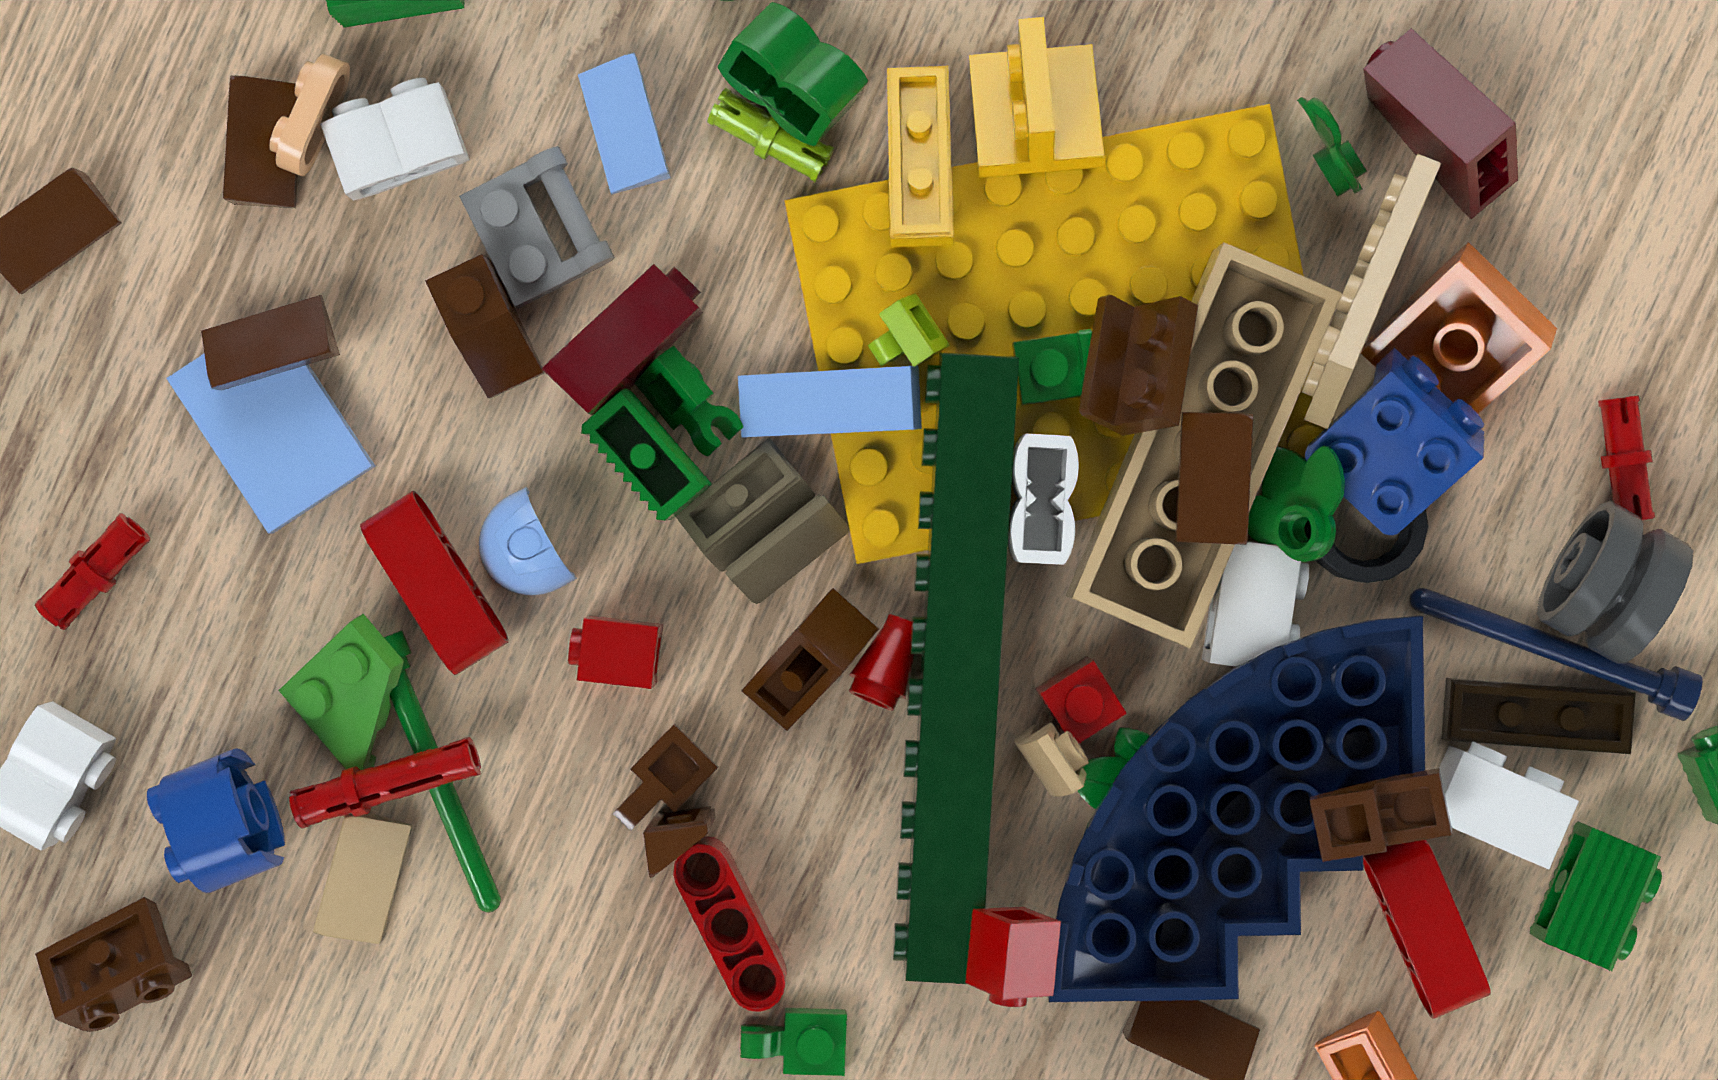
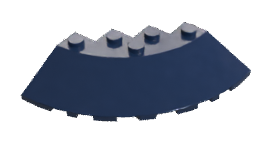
M1423 616L1363 621L1322 630L1277 646L1230 670L1191 697L1149 736L1122 768L1096 808L1074 854L1056 919L1061 921L1054 994L1053 996H1048L1049 1003L1239 999L1238 936L1301 935L1300 872L1364 871L1363 856L1322 862L1310 797L1370 781L1425 771Z

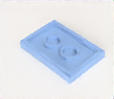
M202 354L166 378L268 534L275 533L376 467L310 365L221 391L211 389L207 376L205 355Z

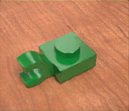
M674 345L659 355L634 383L673 430L681 424L691 436L696 449L707 457L722 444L719 438L712 432L711 426L718 428L728 440L732 439L743 428L740 418L734 411L727 407L715 406L707 402L714 393L704 382L698 368L690 361H687Z
M785 1008L784 1026L741 1024L740 1058L765 1059L783 1056V1074L845 1076L846 1009Z

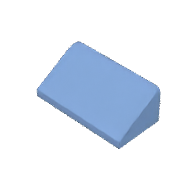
M635 53L623 55L578 74L611 195L670 179L663 148Z

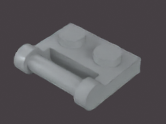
M558 146L536 154L527 162L459 196L514 306L518 309L606 265L615 258L607 241H599L563 169L568 163ZM541 180L578 252L565 261H562L526 189Z

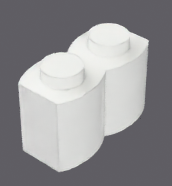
M416 78L402 82L391 88L390 91L393 97L369 105L366 98L344 102L332 109L333 118L320 123L345 195L353 201L393 189L411 180L444 171L470 160L446 92L439 82L428 85L426 78Z
M1024 434L1020 436L1014 447L1011 484L1017 500L1012 506L1009 515L1008 548L1013 560L1016 562L1064 565L1071 554L1075 539V520L1068 499L1075 488L1079 470L1078 453L1071 436Z
M53 701L38 705L24 724L9 752L7 760L0 768V827L41 851L55 845L59 840L63 843L68 842L85 817L86 811L79 808L87 789L89 787L94 790L98 789L106 780L115 764L116 758L110 755L116 738Z

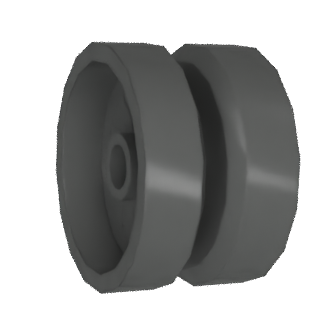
M1612 501L1602 503L1588 514L1559 553L1539 597L1537 608L1539 620L1566 636L1578 635L1585 631V641L1589 649L1616 664L1627 663L1640 654L1655 638L1673 612L1685 589L1692 569L1693 550L1688 543L1661 528L1649 531L1643 535V522L1639 516Z

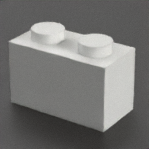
M1247 542L1246 545H1235L1209 605L1202 660L1214 664L1238 667L1277 646L1300 639L1299 624H1292L1295 599L1303 600L1307 591L1309 564L1290 558L1275 545Z
M1473 741L1468 752L1449 745L1439 768L1452 828L1549 870L1579 803L1578 800L1560 793L1564 781L1530 766L1524 777L1503 768L1507 756Z

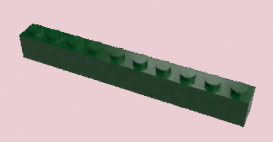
M939 352V365H927L925 403H936L935 429H923L921 465L932 466L933 471L931 492L920 491L918 529H929L928 554H916L914 591L925 592L924 617L913 616L911 627V654H922L920 679L909 678L907 695V716H918L917 740H905L903 777L914 778L913 802L902 801L900 815V839H911L910 863L898 862L896 900H907L906 923L894 924L893 961H904L905 981L966 984L973 909L985 908L1019 369V358L1014 356Z

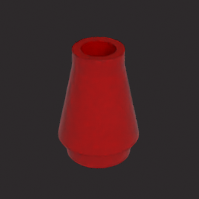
M888 614L884 626L849 674L854 678L849 689L851 694L891 711L895 710L899 698L906 699L908 682L915 654H911V621Z

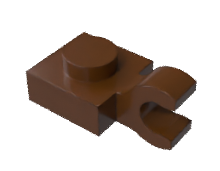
M674 724L631 767L630 770L643 783L613 814L631 831L660 800L675 813L717 770L718 765Z

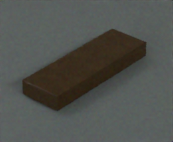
M1446 678L1441 739L1472 743L1473 741L1485 744L1631 754L1636 693L1618 690Z

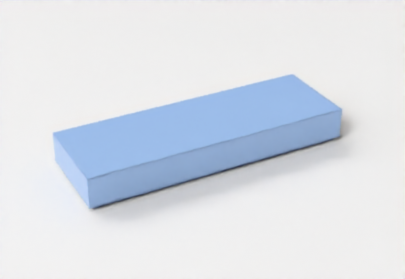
M918 366L738 376L740 420L743 424L741 437L922 429Z

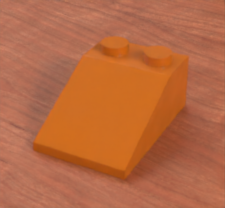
M1467 242L1364 344L1361 354L1374 367L1394 348L1407 360L1412 356L1419 358L1436 375L1439 381L1436 387L1453 403L1457 399L1465 401L1479 414L1551 350L1557 328L1486 258Z

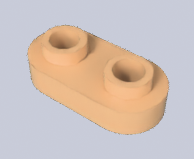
M321 54L315 63L307 61L303 65L295 85L297 101L289 118L286 116L280 117L271 135L270 151L276 153L277 167L300 176H305L310 171L325 141L320 123L333 118L332 109L340 105L344 99L350 78L349 63L326 54Z

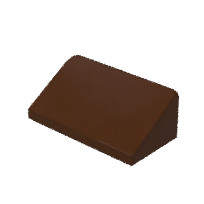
M230 76L223 186L224 200L234 205L296 209L298 175L277 167L276 153L270 151V139L277 121L282 116L289 118L298 97L295 96L296 83L248 76Z
M70 168L0 218V273L19 294H24L122 222L89 176L76 168Z
M322 295L201 330L207 376L211 389L226 390L340 355Z
M1182 412L1175 542L1247 544L1253 414Z
M711 806L678 810L675 813L673 811L656 813L643 832L650 878L657 875L709 833L716 818L715 808L711 809Z
M1200 1000L1136 1001L1122 1032L1126 1040L1209 1080H1244L1260 1029Z

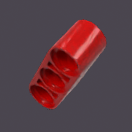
M411 491L360 524L361 531L371 550L435 652L454 675L461 673L509 643L507 633L433 513L415 491Z
M704 836L676 859L673 869L676 886L737 1004L748 1011L761 1012L771 1009L780 1001L784 994L787 976L785 960L729 849L722 841L715 837ZM696 853H708L717 860L720 874L709 882L697 881L688 873L687 859ZM727 908L736 909L747 919L748 928L739 936H725L715 926V914ZM754 964L764 965L774 973L776 982L768 990L761 992L753 991L743 982L741 976L743 970Z
M1427 840L1387 846V852L1363 855V865L1415 990L1428 1015L1435 1019L1491 995L1486 975Z

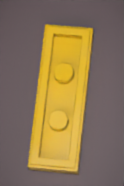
M949 65L887 68L891 247L954 245Z

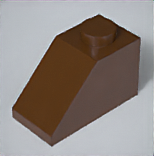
M481 254L425 280L452 340L488 399L545 373L511 298L489 258Z
M832 588L741 691L788 731L842 675L879 628Z

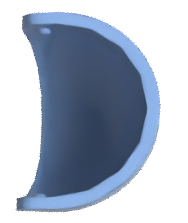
M525 487L501 500L487 515L479 536V553L485 570L497 584L517 594L542 595L553 592L577 578L573 572L568 570L555 551L534 512L528 496L529 490Z

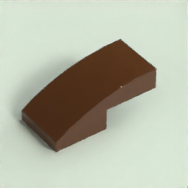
M1440 768L1370 781L1310 797L1322 862L1387 852V846L1452 835V826Z

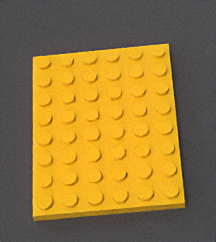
M1270 104L1104 136V167L979 178L978 162L953 166L954 245L891 247L889 179L784 200L818 371L913 366L904 353L894 361L888 362L881 367L868 345L889 331L879 313L896 301L915 293L950 344V346L941 351L942 353L1014 356L1013 342L1072 334L1084 329L1093 330L1097 301L1102 296L1113 295L1133 307L1178 296L1192 301L1212 251L1224 242L1304 276ZM939 353L917 365L919 368L922 429L831 433L856 564L928 550L929 529H918V506L920 491L931 492L933 467L922 466L921 457L923 429H935L936 403H925L927 365H939ZM1017 386L1014 447L1020 436L1024 434L1071 436L1077 449L1079 461L1077 482L1068 499L1074 520L1078 521L1100 516L1134 434L1122 436L1083 417L1079 412L1081 397L1021 406ZM1301 389L1278 446L1293 450L1305 458L1308 444L1325 428L1304 420L1313 397L1302 393ZM1011 484L1010 511H1011L1012 506L1014 505L1015 501L1017 500V497H1016V495H1015V493H1014V491H1013V488H1012V484Z

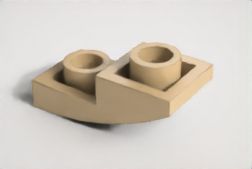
M1050 722L1040 730L1034 724L1015 737L1014 742L1051 796H1066L1084 787L1087 773L1082 767L1089 762L1082 747L1069 731L1060 735L1052 722Z

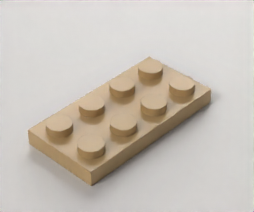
M1417 154L1407 177L1394 174L1378 216L1369 231L1358 262L1349 277L1335 315L1326 330L1302 389V393L1313 397L1304 420L1326 429L1329 428L1440 168V162Z

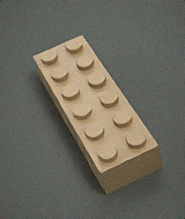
M1224 242L1212 251L1191 301L1198 305L1181 414L1182 412L1253 414L1250 511L1342 296V292ZM1180 416L1179 426L1134 434L1066 596L1191 649L1235 545L1175 542L1181 434Z

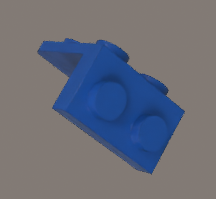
M1395 348L1376 364L1373 385L1329 425L1328 429L1325 428L1312 440L1305 452V460L1307 461L1322 446H1330L1341 462L1344 473L1345 490L1343 497L1386 535L1398 534L1484 458V431L1482 430L1484 422L1477 412L1461 399H1457L1453 403L1436 387L1439 381L1433 371L1423 361L1415 356L1407 360Z

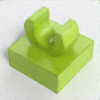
M916 293L896 301L879 313L889 331L868 345L881 367L888 362L894 361L904 353L913 367L950 346Z

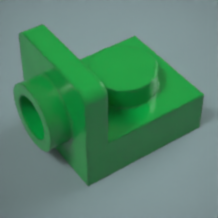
M1091 329L1078 330L1072 334L1012 343L1013 355L1019 358L1018 389L1021 406L1081 397L1092 336Z

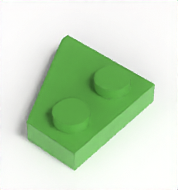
M362 614L349 622L278 691L345 769L357 766L360 770L374 767L376 756L372 755L371 752L377 732L386 726L391 708L390 693L398 684L404 661L369 619Z

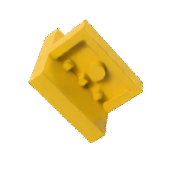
M1044 17L1018 19V44L1007 45V52L969 55L979 178L1104 167V147L1093 44L1047 48Z

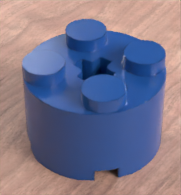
M241 749L229 750L166 775L160 780L159 785L147 790V801L151 813L160 824H163L170 844L164 850V858L171 876L178 883L190 880L195 887L204 893L214 892L280 866L284 860V857L274 854V849L285 845L283 826L276 803L265 780L253 784L245 769L255 766V763Z

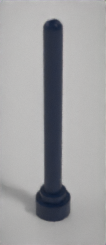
M1418 588L1410 596L1412 608L1420 613L1648 695V702L1657 705V711L1667 716L1685 721L1690 717L1698 703L1703 679L1701 675L1677 666L1671 670L1660 668L1655 672L1630 662L1616 664L1589 649V647L1426 588Z

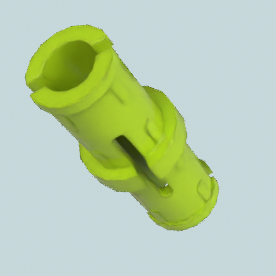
M727 88L721 92L718 97L720 103L719 105L714 104L707 123L712 126L715 125L755 147L754 154L766 160L770 155L806 175L813 182L816 183L823 173V166H827L832 156L834 147L827 146L820 141L815 147L805 144L786 132L768 112L733 94Z

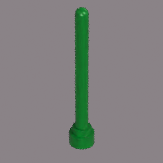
M403 630L384 637L404 661L398 684L391 690L390 699L413 754L438 748L405 670L411 667L407 655L412 652ZM453 782L429 789L478 908L487 913L497 910L501 904V896Z

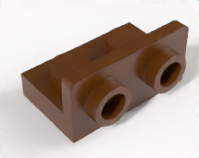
M1113 295L1099 297L1079 405L1080 414L1122 436L1179 426L1198 305L1182 296L1136 307Z
M146 897L35 953L55 1020L87 1032L99 1031L112 1026L120 1019L119 1014L141 1003H153L168 997L174 992V986L192 977L189 965L173 956L157 904Z

